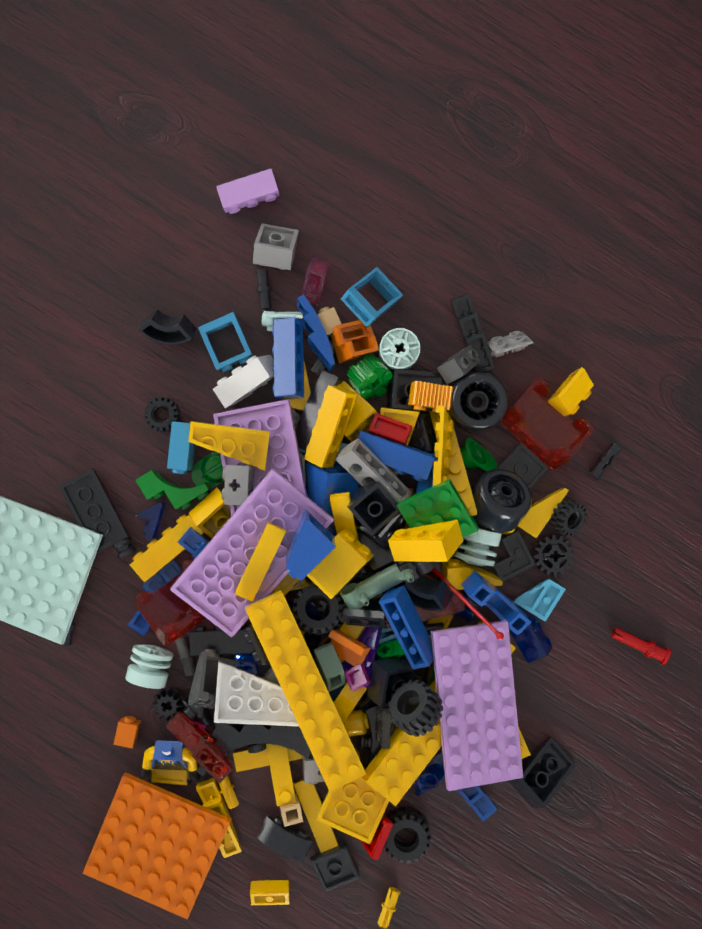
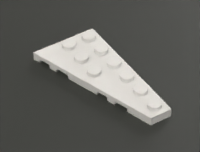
M218 661L214 723L299 726L280 685Z

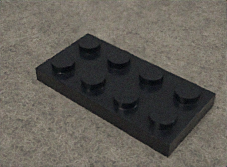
M91 469L58 486L78 525L103 534L97 553L129 537L95 469Z

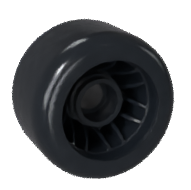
M472 372L461 377L452 386L453 392L449 413L453 420L462 428L471 431L486 430L497 425L504 417L508 407V394L503 383L495 376L485 372ZM473 397L481 400L479 408L472 405Z
M493 469L485 472L471 490L477 509V515L472 517L478 525L495 533H506L515 529L527 515L532 505V494L526 482L517 474L504 469Z

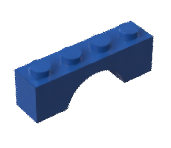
M476 571L461 583L472 600L481 607L483 605L487 606L501 621H507L509 629L515 634L519 635L532 623L522 608Z

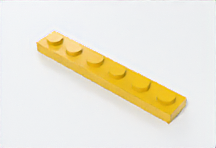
M430 412L437 442H439L435 429L436 422H440V416L437 413ZM453 429V432H450L452 449L448 450L450 468L446 470V476L452 481L469 512L474 516L477 515V509L455 430Z

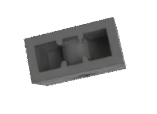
M469 345L452 355L437 370L448 385L464 376L481 360L478 353Z

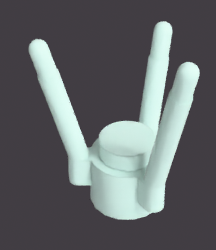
M264 311L262 326H266L267 331H272L274 320L292 317L302 319L303 314L301 312Z

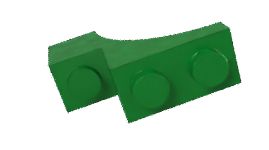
M151 470L135 480L147 500L153 498L155 501L164 496L163 492H165L175 510L180 508L182 510L187 509L193 505L191 501L196 498L198 500L205 498L209 495L207 491L212 489L208 482L193 488L175 486L162 478L157 470Z

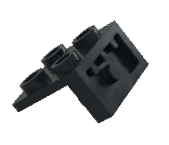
M420 413L408 446L424 452H433L435 450L436 438L429 413Z

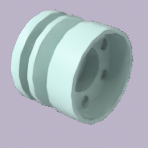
M395 328L388 331L382 337L379 346V358L389 370L410 369L420 354V343L417 336L405 328ZM402 345V350L405 352L396 353L395 346L399 347Z
M479 528L477 532L463 537V539L467 540V543L461 544L458 548L465 549V551H455V557L473 565L494 566L495 561L487 559V555L497 556L495 552L489 550V547L499 546L502 534Z
M134 645L132 649L134 654L131 655L130 659L137 664H130L128 666L125 679L132 684L145 688H164L168 673L163 669L170 668L171 663L169 661L172 660L173 653L155 645Z

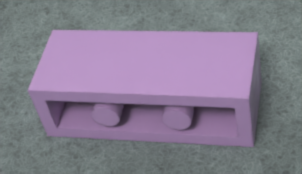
M272 169L216 186L225 213L229 212L230 214L240 211V208L246 206L248 208L258 205V202L264 200L266 202L273 201L277 196H280Z

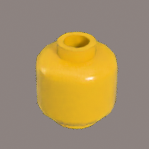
M361 709L352 711L343 724L349 737L364 735L367 729L370 728L368 715Z

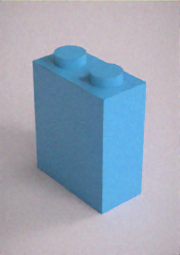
M172 421L167 468L172 469V473L187 474V471L193 469L195 444L188 442L190 423Z

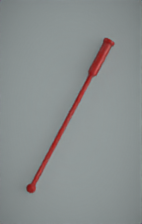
M435 567L432 569L496 634L498 640L504 638V634L498 632Z

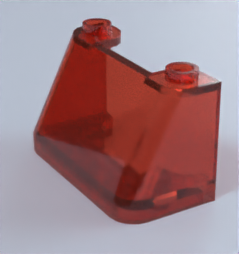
M539 376L510 405L501 423L547 467L557 469L573 458L595 428L586 419L578 418L573 421L569 416L564 417L547 402L549 398L546 396L550 392L549 385Z
M195 558L186 559L182 564L181 573L153 594L150 591H143L135 598L136 607L165 647L174 643L206 618L170 590L171 586Z

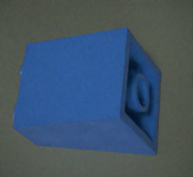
M335 461L333 468H321L311 462L306 463L308 496L314 503L333 517L329 498L330 494L350 492L352 499L358 488V481L337 461Z
M306 509L301 515L286 554V571L291 577H297L300 581L336 548L334 536Z

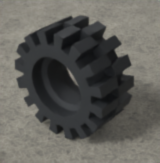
M166 397L153 398L151 402L147 403V407L144 408L145 413H143V417H145V422L155 431L167 432L171 429L172 421L178 422V419H180L178 405ZM160 407H165L169 411V417L164 422H159L155 417V412Z
M573 499L562 500V504L558 503V508H554L555 514L551 515L553 518L551 520L552 527L566 536H574V533H579V528L583 529L582 524H586L584 518L588 516L585 514L587 509H585L584 505Z

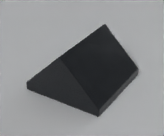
M378 481L358 488L347 506L371 536L400 512L397 508V503Z

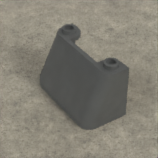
M205 649L199 655L188 704L215 709L218 661L260 678L265 676L271 668V664L269 661L261 665L259 661L252 663L220 658L215 650Z

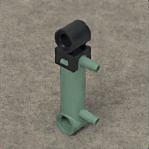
M395 561V564L359 583L346 585L340 591V595L348 609H360L363 606H368L369 600L404 581L406 584L413 582L419 578L418 575L430 572L435 565L434 562Z

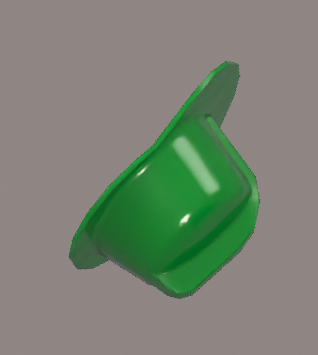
M467 438L465 445L460 449L465 467L470 470L481 468L486 472L497 469V463L492 454L473 438Z
M216 451L198 461L192 469V480L196 486L208 482L210 487L214 488L225 481L222 476L221 455Z

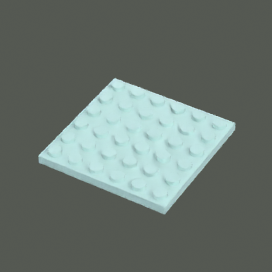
M0 496V620L58 644H64L103 534Z

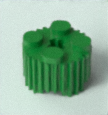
M365 354L362 357L363 360H360L356 366L353 364L349 367L350 370L347 373V376L350 378L349 383L363 399H370V397L373 398L374 396L382 397L387 391L386 386L390 383L393 374L378 357H375L373 354Z

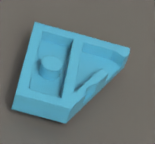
M546 579L515 598L513 602L546 622L566 589L552 580Z

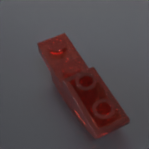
M181 711L166 725V728L193 753L192 757L216 781L221 783L233 770L231 763L209 734L197 722L194 724Z

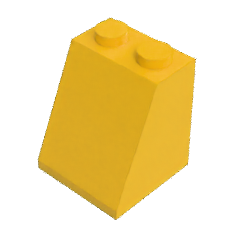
M343 381L338 386L357 394L344 436L353 442L358 439L360 431H369L377 411Z
M346 528L335 536L336 548L307 575L330 599L338 594L374 556L369 548L362 545L356 539V536Z

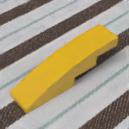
M213 777L198 783L196 790L203 802V806L231 818L215 778ZM232 819L219 847L224 858L242 852Z

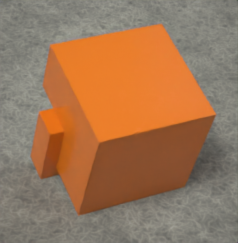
M358 320L336 325L332 328L334 333L331 334V339L339 364L362 359L365 354H373L379 350L371 325L366 327Z

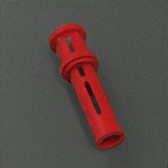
M615 627L613 630L620 634V636L612 632V639H616L644 652L647 658L657 659L662 665L668 662L671 649H664L656 645L654 641L647 642L618 627Z

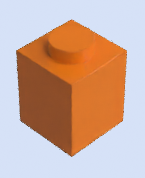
M133 716L122 717L118 722L113 745L133 748L137 743L141 721L136 720Z

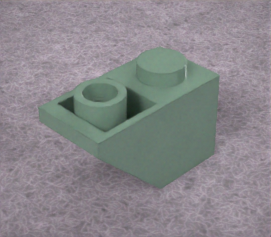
M330 642L314 649L315 663L328 692L345 685L344 669L333 644Z

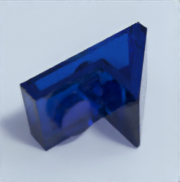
M158 503L135 515L150 520L144 526V539L150 541L156 539L166 503Z

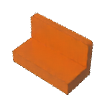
M332 629L328 636L332 638L331 643L337 656L353 666L363 664L371 649L340 629Z

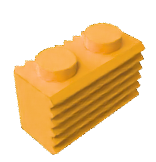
M413 381L411 382L408 405L414 406L413 409L418 411H425V408L432 409V413H436L437 405L445 406L446 410L449 411L453 387Z

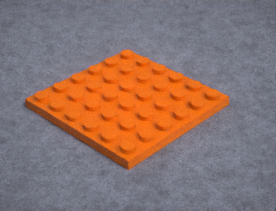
M125 772L82 874L188 920L231 818Z

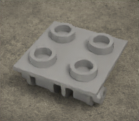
M513 331L505 337H493L487 343L491 356L497 358L503 356L504 352L507 355L509 350L511 353L524 350L529 344H533V341L523 332Z

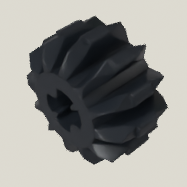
M168 687L166 691L161 689L159 694H155L154 699L156 701L152 702V706L157 707L153 712L154 714L160 713L159 719L165 716L166 721H169L171 717L175 720L178 714L183 713L182 707L185 705L181 700L184 696H177L178 689L172 693L171 687ZM168 701L171 702L170 707L166 706Z

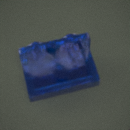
M534 615L529 617L532 623L519 635L509 629L528 663L547 656L552 649L550 639L544 634L541 623L536 620Z

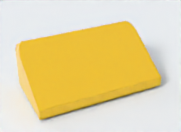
M251 881V905H288L289 881Z

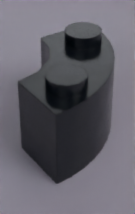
M158 309L144 318L138 327V330L149 339L167 345L181 344L191 340L197 329L185 314L178 317H170Z
M418 575L419 578L413 582L406 584L404 581L394 587L405 586L415 606L431 611L445 610L454 596L444 580L430 579L425 575Z
M266 816L256 834V837L273 851L299 862H304L314 843L307 831L296 829L290 825L284 827L280 816Z

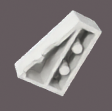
M255 355L246 361V366L243 368L239 366L231 372L232 376L229 378L224 377L217 382L218 386L213 388L225 408L234 406L251 395L260 386L263 387L268 384L267 381L274 377L272 370L274 359L271 355L256 357Z

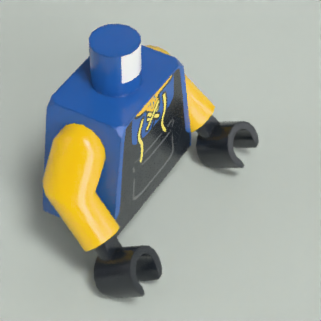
M157 740L155 746L148 748L144 753L143 770H141L140 779L147 777L150 783L152 779V770L150 769L190 771L187 784L190 785L192 779L196 781V785L198 784L200 774L196 771L198 769L196 753L189 749L184 742Z

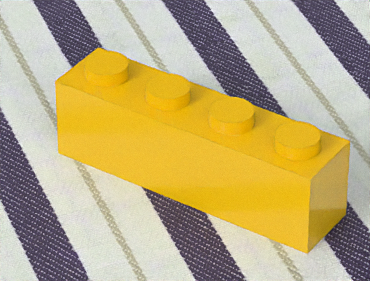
M328 385L321 408L318 411L316 424L312 429L310 442L306 448L305 460L321 468H333L357 397L356 393L340 386Z
M184 514L176 521L178 524L173 529L168 527L161 533L163 537L160 540L154 539L147 545L149 548L144 553L140 551L132 558L134 561L130 566L144 583L185 550L177 542L190 526L201 535L204 534L196 526L190 515L186 516Z

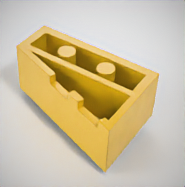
M458 520L399 529L394 532L388 543L394 561L448 562L464 540Z

